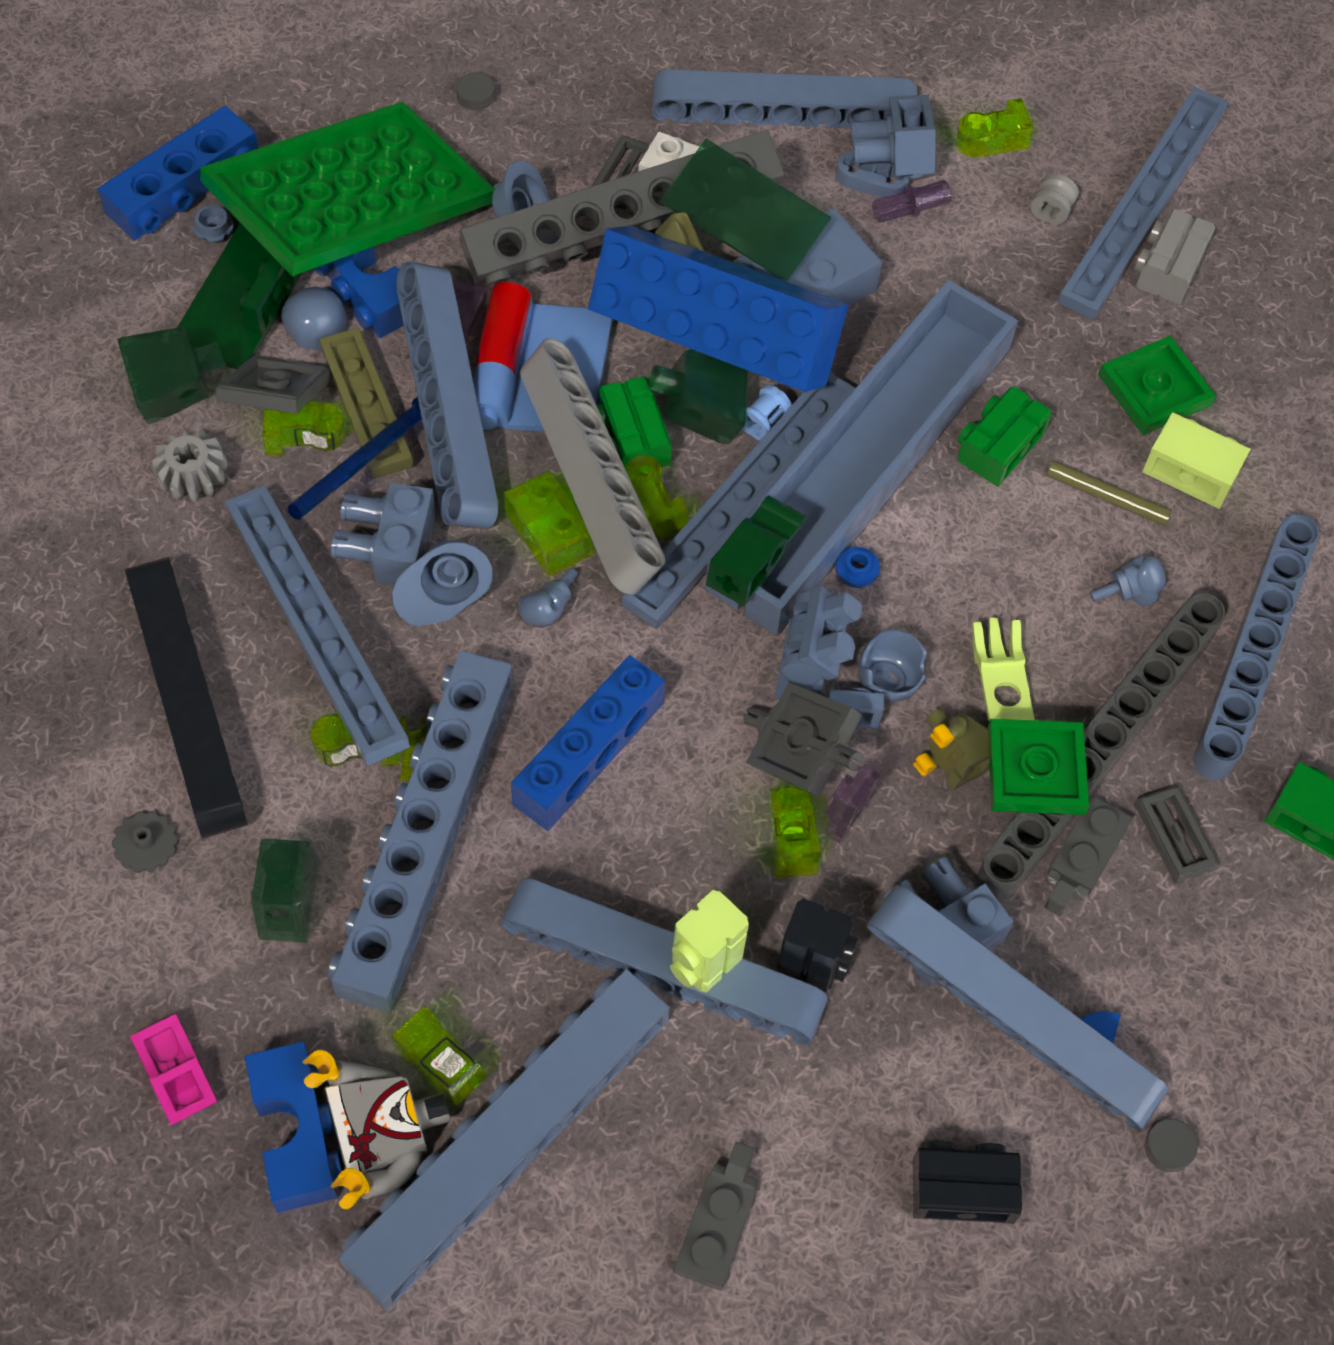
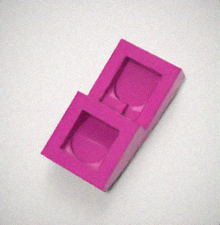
M176 1013L130 1036L171 1126L218 1102Z

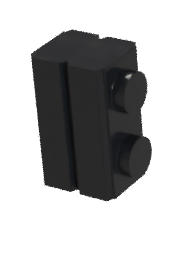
M802 898L797 902L784 934L777 965L778 972L797 980L805 979V983L815 986L823 992L831 989L834 979L844 982L859 939L850 935L853 925L852 917L833 909L825 912L824 906Z
M936 1140L927 1142L925 1148H918L913 1157V1219L1014 1224L1022 1212L1021 1159L1019 1153L1006 1152V1147L998 1143L978 1144L975 1146V1151L956 1150V1144L950 1141Z

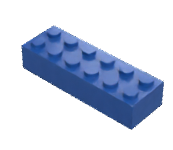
M630 225L608 228L605 231L588 310L800 391L807 392L827 385L849 304Z

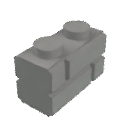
M1175 208L1170 210L1165 222L1157 220L1148 239V243L1153 244L1151 250L1143 248L1134 268V271L1140 273L1136 287L1151 294L1159 295L1174 303L1181 304L1209 246L1216 228L1214 223L1198 217L1193 219L1190 214Z

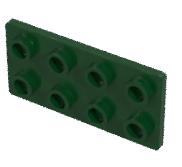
M240 223L169 340L171 347L237 370L249 358L255 356L302 273L291 276Z

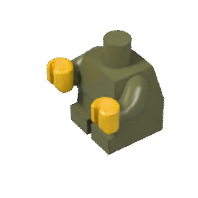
M940 708L927 716L926 721L933 728L934 732L930 734L931 738L928 742L932 754L930 757L927 753H922L916 757V762H913V766L922 776H926L940 767L944 769L948 776L946 782L952 790H955L988 772V730L964 713L948 719Z

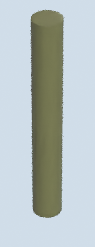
M1054 460L1047 473V476L1163 526L1166 525L1172 512L1167 508Z

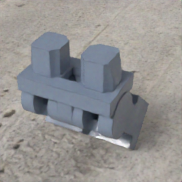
M822 585L811 588V591L799 593L796 596L794 617L789 618L774 699L780 700L789 682L821 695L824 679L838 678L840 663L852 660L854 656L855 643L853 637L846 633L847 624L860 620L861 602L848 592L834 595Z

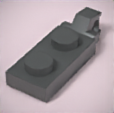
M1093 795L1090 797L1089 809L1086 815L1079 816L1048 871L1049 875L1046 881L1055 885V888L1044 906L1045 909L1061 917L1072 896L1084 901L1085 897L1091 894L1133 817Z
M736 1141L727 1167L715 1163L711 1174L708 1173L673 1270L674 1274L722 1291L756 1193L754 1189L758 1179L746 1175L755 1148Z

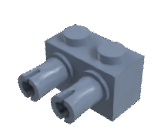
M929 95L889 97V115H886V119L851 121L854 164L890 161V165H894L895 176L903 175L907 178H919L925 174L935 173L936 129Z
M389 483L387 495H384L383 498L345 493L343 497L344 502L341 505V520L379 525L378 532H375L374 535L335 530V539H332L331 544L332 558L370 562V566L374 570L376 583L395 585L396 579L400 574L428 551L436 517L433 489Z
M947 857L938 860L939 866L934 862L923 871V878L929 882L946 906L938 911L988 950L1005 941L1013 920L986 884L977 889H968L951 866ZM908 880L899 883V886L917 895ZM893 887L885 893V895L883 896L884 900L886 899L890 891L893 889ZM909 962L927 988L937 983Z

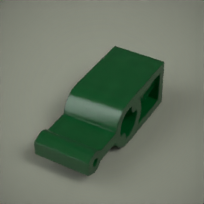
M770 495L766 496L750 519L748 517L739 524L710 560L706 586L745 606L775 568L787 544L801 530L805 523L806 515Z

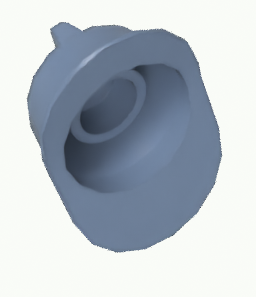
M515 161L509 165L504 174V180L493 186L492 205L496 217L551 200L541 175L533 165L526 161ZM541 229L536 233L538 239L545 244H553L558 241L557 235L550 229Z
M442 541L437 543L425 555L407 567L396 579L392 590L393 606L399 617L410 625L418 627L450 620L488 591L493 579L492 565L487 555L474 545L458 541Z

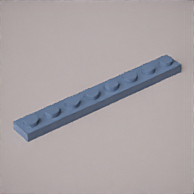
M1194 86L1061 291L1058 304L1089 319L1094 320L1226 113L1229 105L1228 101Z
M830 373L826 386L803 392L663 550L665 557L664 565L639 592L634 595L625 593L622 596L621 606L655 629H658L707 572V564L856 388Z
M261 486L226 500L225 505L229 516L366 766L410 748L408 736L266 486Z

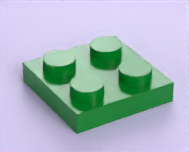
M1167 336L1102 364L1098 373L1099 377L1143 436L1164 427L1172 412L1185 418L1212 406L1216 398L1215 393L1171 336Z
M990 719L987 729L991 811L1086 815L1089 809L1083 722Z

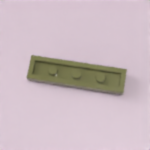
M359 327L320 338L321 351L328 368H330V374L372 479L413 467L411 453Z

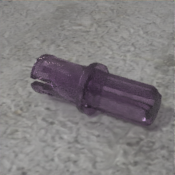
M939 180L938 182L917 188L906 186L904 192L874 200L872 203L873 216L879 222L889 221L910 214L914 218L918 217L921 211L949 205V202H951L950 187L945 180Z

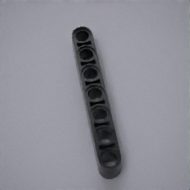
M166 557L127 568L125 573L200 835L202 839L247 826V818L231 770L232 767L208 692V686L198 658V652L190 625L188 624L170 559Z

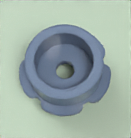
M207 205L200 208L195 214L196 225L193 227V231L200 240L206 239L209 243H217L224 240L225 235L232 233L233 221L228 219V214L222 207Z

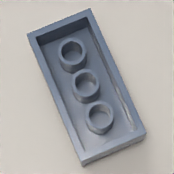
M834 208L732 261L845 302L849 306L877 291L882 261Z

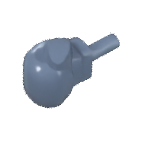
M1142 555L1121 566L1120 570L1112 572L1114 583L1091 591L1090 596L1092 601L1095 602L1119 593L1123 601L1132 599L1140 606H1150L1159 600V593L1166 586L1165 570L1161 562L1154 556Z
M569 568L559 581L545 583L540 590L521 596L518 601V608L523 621L536 627H547L556 622L571 597L568 586L577 577V571Z

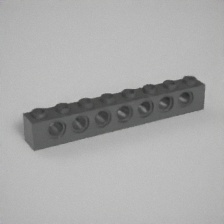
M764 130L462 228L459 241L475 285L478 286L486 283L488 287H494L498 283L509 281L511 274L523 270L528 275L548 268V262L564 258L565 262H570L584 257L588 254L587 249L603 245L605 231L608 228L631 225L654 233L673 213L685 212L692 222L700 218L703 211L716 208L717 212L726 211L737 206L739 199L753 195L754 200L768 197L777 191L776 187L780 184L785 173L769 130ZM731 167L741 169L746 176V180L736 181L732 179L728 169ZM698 179L705 182L709 192L705 194L695 192L690 185V181ZM664 192L670 197L672 204L660 206L655 203L652 194ZM625 204L632 209L634 216L629 219H623L615 213L614 206ZM581 216L589 217L594 221L596 229L583 231L576 225L575 219ZM541 229H550L557 235L558 241L553 244H545L538 239L536 233ZM510 241L518 246L520 252L516 256L507 257L500 253L497 246L502 242Z

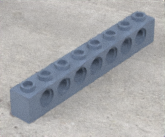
M460 650L455 665H448L446 667L441 682V690L444 691L439 704L433 703L430 707L426 720V729L429 732L424 744L420 742L416 744L411 757L410 768L413 769V773L409 783L402 782L398 789L394 808L398 810L393 824L386 823L382 830L378 844V850L382 852L376 866L370 865L365 873L362 884V892L365 893L360 909L354 907L349 914L345 928V935L349 936L343 952L336 951L331 960L328 979L332 980L336 997L389 1013L392 1012L514 684L512 664ZM468 701L478 704L471 709L458 707L460 704ZM451 740L463 742L460 747L455 749L443 746ZM434 780H445L448 782L441 789L428 787V784ZM420 820L433 822V825L426 830H415L412 828V825ZM404 861H413L418 864L410 872L404 873L395 870ZM388 903H397L402 906L400 911L394 915L379 913L381 907ZM371 946H381L386 949L379 958L366 959L362 957L363 952Z

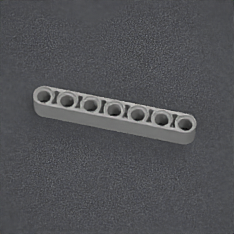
M546 338L521 367V379L608 578L623 593L634 595L664 565L665 557L573 354L560 341Z

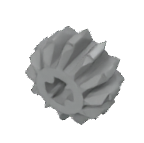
M184 427L182 436L176 438L167 433V445H155L156 450L154 453L156 458L152 460L154 476L157 477L159 488L164 493L171 491L172 497L177 502L188 493L189 498L196 503L198 492L203 491L212 497L214 492L213 485H224V472L227 471L228 466L226 455L223 454L221 444L217 439H208V435L203 429L192 436Z

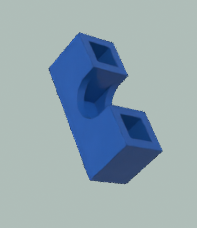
M374 247L314 268L318 275L323 276L326 274L331 279L332 289L342 303L350 302L354 307V315L363 329L371 328L379 338H382L404 326L396 286L399 269L394 266L379 274L362 272L376 263Z
M304 1041L245 1055L253 1104L259 1116L285 1112L299 1120L297 1132L290 1142L282 1147L262 1152L271 1202L277 1213L338 1198L336 1187L331 1188L330 1185L343 1171L338 1150L332 1152L328 1150L325 1134L334 1132L329 1103L319 1104L316 1088H309L304 1084L303 1079L309 1074L319 1073L316 1066L302 1063L309 1056Z

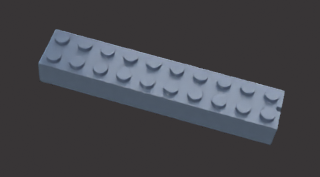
M950 280L946 281L747 516L750 519L760 507L764 498L770 495L805 514L806 520L801 530L794 535L785 547L783 555L775 568L745 605L744 615L778 636L789 622V618L794 616L796 596L799 593L811 591V588L817 587L834 567L841 553L852 545L1009 352L1018 323L1017 319ZM709 561L708 564H707L706 581H707V575H708V570H709L710 561ZM705 585L707 592L735 610L741 607L740 604Z

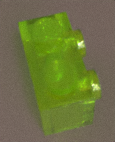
M550 470L504 492L505 515L548 578L593 556L594 544L582 516L574 506L572 493L564 482L559 484Z

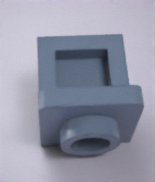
M853 688L848 691L829 689L828 698L852 707L862 714L856 727L879 729L884 711V694L872 693L863 688Z

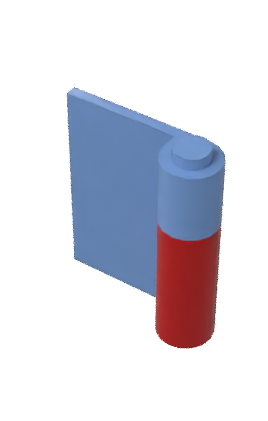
M512 282L496 284L491 291L472 377L483 429L491 430L495 427L545 432L521 379L520 369L546 338L560 341L571 351L595 404H598L599 389L602 384L613 319L583 307L533 304L532 296L524 286Z

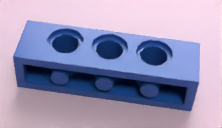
M226 105L98 187L97 190L104 213L134 241L145 233L150 234L156 231L163 221L177 212L186 211L195 200L210 191L200 181V167L258 149L255 131Z
M629 654L511 782L512 805L546 831H549L664 704L665 680Z

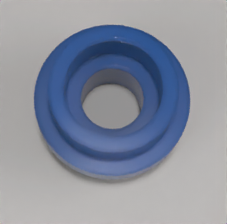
M851 547L844 550L836 562V573L839 579L846 585L855 588L871 585L877 579L880 570L879 560L876 555L863 547ZM861 562L865 567L858 569L853 567L851 563Z

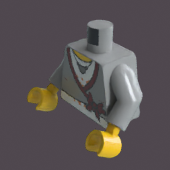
M314 1051L302 1063L316 1066L319 1073H311L303 1080L304 1084L309 1088H317L326 1080L332 1085L325 1087L346 1169L341 1171L330 1186L331 1188L344 1186L350 1191L340 1200V1207L349 1209L354 1206L360 1197L362 1199H370L392 1194L398 1188L403 1187L418 1170L421 1158L428 1155L422 1130L451 1121L443 1092L413 1101L407 1077H398L393 1071L362 1063L335 1060L327 1051Z

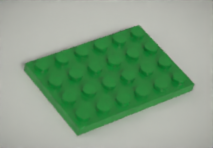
M403 101L200 167V181L291 276L492 204L494 188Z

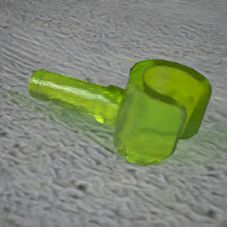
M403 715L399 722L408 736L410 748L403 750L404 754L399 780L409 782L412 775L410 762L414 748L418 742L424 744L427 730L424 717L421 718L419 729L415 731L407 730V717Z

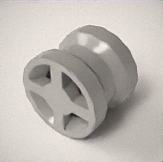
M1061 174L1046 175L1040 183L1039 192L1032 199L1031 211L1038 219L1055 225L1062 224L1067 220L1071 206L1078 197V187L1067 176Z

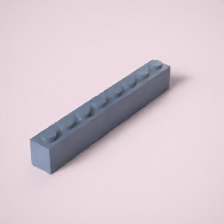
M628 969L617 979L610 976L604 980L592 996L595 1001L583 1013L576 1010L570 1014L558 1030L561 1035L548 1048L543 1044L535 1049L524 1063L526 1070L513 1083L508 1079L500 1084L488 1100L491 1105L478 1118L471 1115L464 1120L453 1134L455 1141L442 1154L436 1151L428 1156L416 1172L419 1177L405 1191L402 1188H398L390 1194L379 1209L382 1214L368 1228L364 1225L358 1227L345 1240L341 1247L344 1252L338 1257L343 1269L385 1311L417 1281L668 1023L670 1007Z

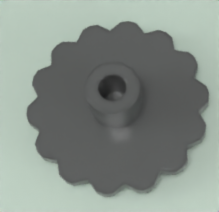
M150 811L147 814L137 812L134 817L125 818L123 825L115 829L116 837L112 840V846L116 849L114 856L117 860L121 861L122 866L126 869L132 868L136 873H141L144 870L153 872L158 866H165L168 863V858L175 855L176 850L174 847L179 843L178 836L175 835L176 827L174 824L169 823L167 816H158L155 811Z

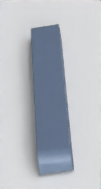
M663 70L657 73L653 79L652 114L659 121H665V118L673 119V122L703 123V120H711V123L742 124V121H748L750 125L780 126V123H788V126L819 127V124H826V127L851 128V121L886 119V115H889V97L917 95V86L914 82L903 78Z
M406 261L399 269L396 286L441 517L446 525L489 529L495 523L498 515V500L452 277L447 268Z
M1293 514L1284 518L1269 545L1194 753L1193 763L1195 769L1206 779L1217 781L1228 777L1245 751L1319 538L1317 524L1305 515ZM1252 642L1259 644L1262 648L1255 646ZM1238 677L1246 679L1250 684L1244 683ZM1225 713L1235 716L1238 721L1228 718ZM1211 750L1221 752L1226 758L1216 756Z
M520 879L500 923L506 931L513 935L521 932L527 935L526 940L561 952L563 948L571 952L569 956L604 970L606 965L615 968L614 973L617 975H621L628 969L646 986L654 983L660 986L659 991L693 1004L695 1000L705 1003L703 1008L740 1021L741 1017L750 1020L748 1025L784 1039L786 1035L794 1037V1043L799 1045H810L812 1043L828 1000L827 995L815 986L742 959L728 973L723 972L722 979L707 993L700 992L694 985L688 988L674 976L670 969V965L673 964L674 932L533 879Z
M895 885L867 924L868 929L876 937L1114 1116H1124L1126 1124L1130 1127L1142 1131L1169 1091L1168 1086L1157 1076L906 888Z

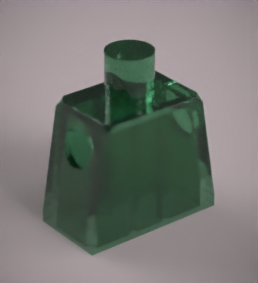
M182 327L117 339L136 406L148 425L168 418L207 398L210 391L204 373L227 365L218 341L196 348L187 329Z
M693 349L684 351L671 369L655 365L652 368L648 380V389L668 395L667 417L671 422L721 444H730L745 426L748 370Z
M268 838L261 840L251 902L259 940L307 943L319 866V857L310 842ZM277 909H283L289 915L278 917L274 916L273 912Z

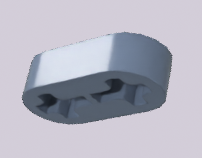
M853 151L841 154L837 161L836 179L847 188L885 199L900 198L907 191L909 178L903 175L895 176L894 165H890V161L854 164ZM852 166L859 168L856 170V173L850 172L848 170H850ZM889 177L896 178L893 184L886 182Z

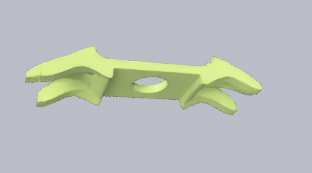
M998 618L989 619L990 658L986 654L982 623L973 622L975 664L979 668L988 722L990 719L1035 720L1024 667L1026 659L1021 644L1020 620H1012L1010 657H1007L1001 639ZM1000 686H1010L1018 692L1020 701L1014 706L1001 705L996 700L994 691Z

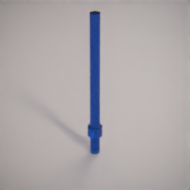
M418 396L413 399L412 406L289 504L287 509L290 516L300 520L422 420Z

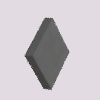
M252 356L216 387L217 401L297 414L330 383V368H327V366Z

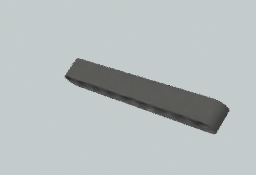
M1197 593L1185 602L1085 728L1084 739L1089 798L1213 640L1225 616V608L1216 596L1209 593ZM1195 618L1202 620L1204 623L1198 622ZM1171 648H1176L1183 654L1176 653ZM1146 678H1152L1156 680L1159 684H1153L1149 682ZM1121 708L1131 710L1136 716L1124 713ZM1095 739L1105 740L1111 747H1104ZM1019 812L988 850L977 874L978 887L986 884L998 901L1012 897L1076 815ZM1027 835L1037 845H1026L1019 840L1018 836ZM1000 868L1005 870L1010 875V879L1006 880L996 877L991 869Z

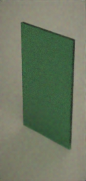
M706 138L660 200V203L676 213H687L693 224L785 281L789 280L831 220V217Z

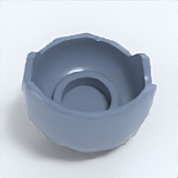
M317 286L301 289L286 300L282 309L283 314L281 318L286 332L290 333L297 345L304 349L321 350L320 338L347 331L348 318L339 297L332 291Z
M899 629L880 631L867 643L861 653L858 664L861 684L872 693L884 694V701L894 703L910 699L920 689L921 684L926 678L924 662L927 652L925 647L912 634ZM889 673L893 674L896 677L898 685L895 683V681L892 679Z

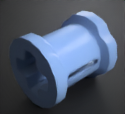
M765 385L759 392V398L750 407H744L739 411L737 421L745 432L757 440H761L792 404L783 391L773 385Z

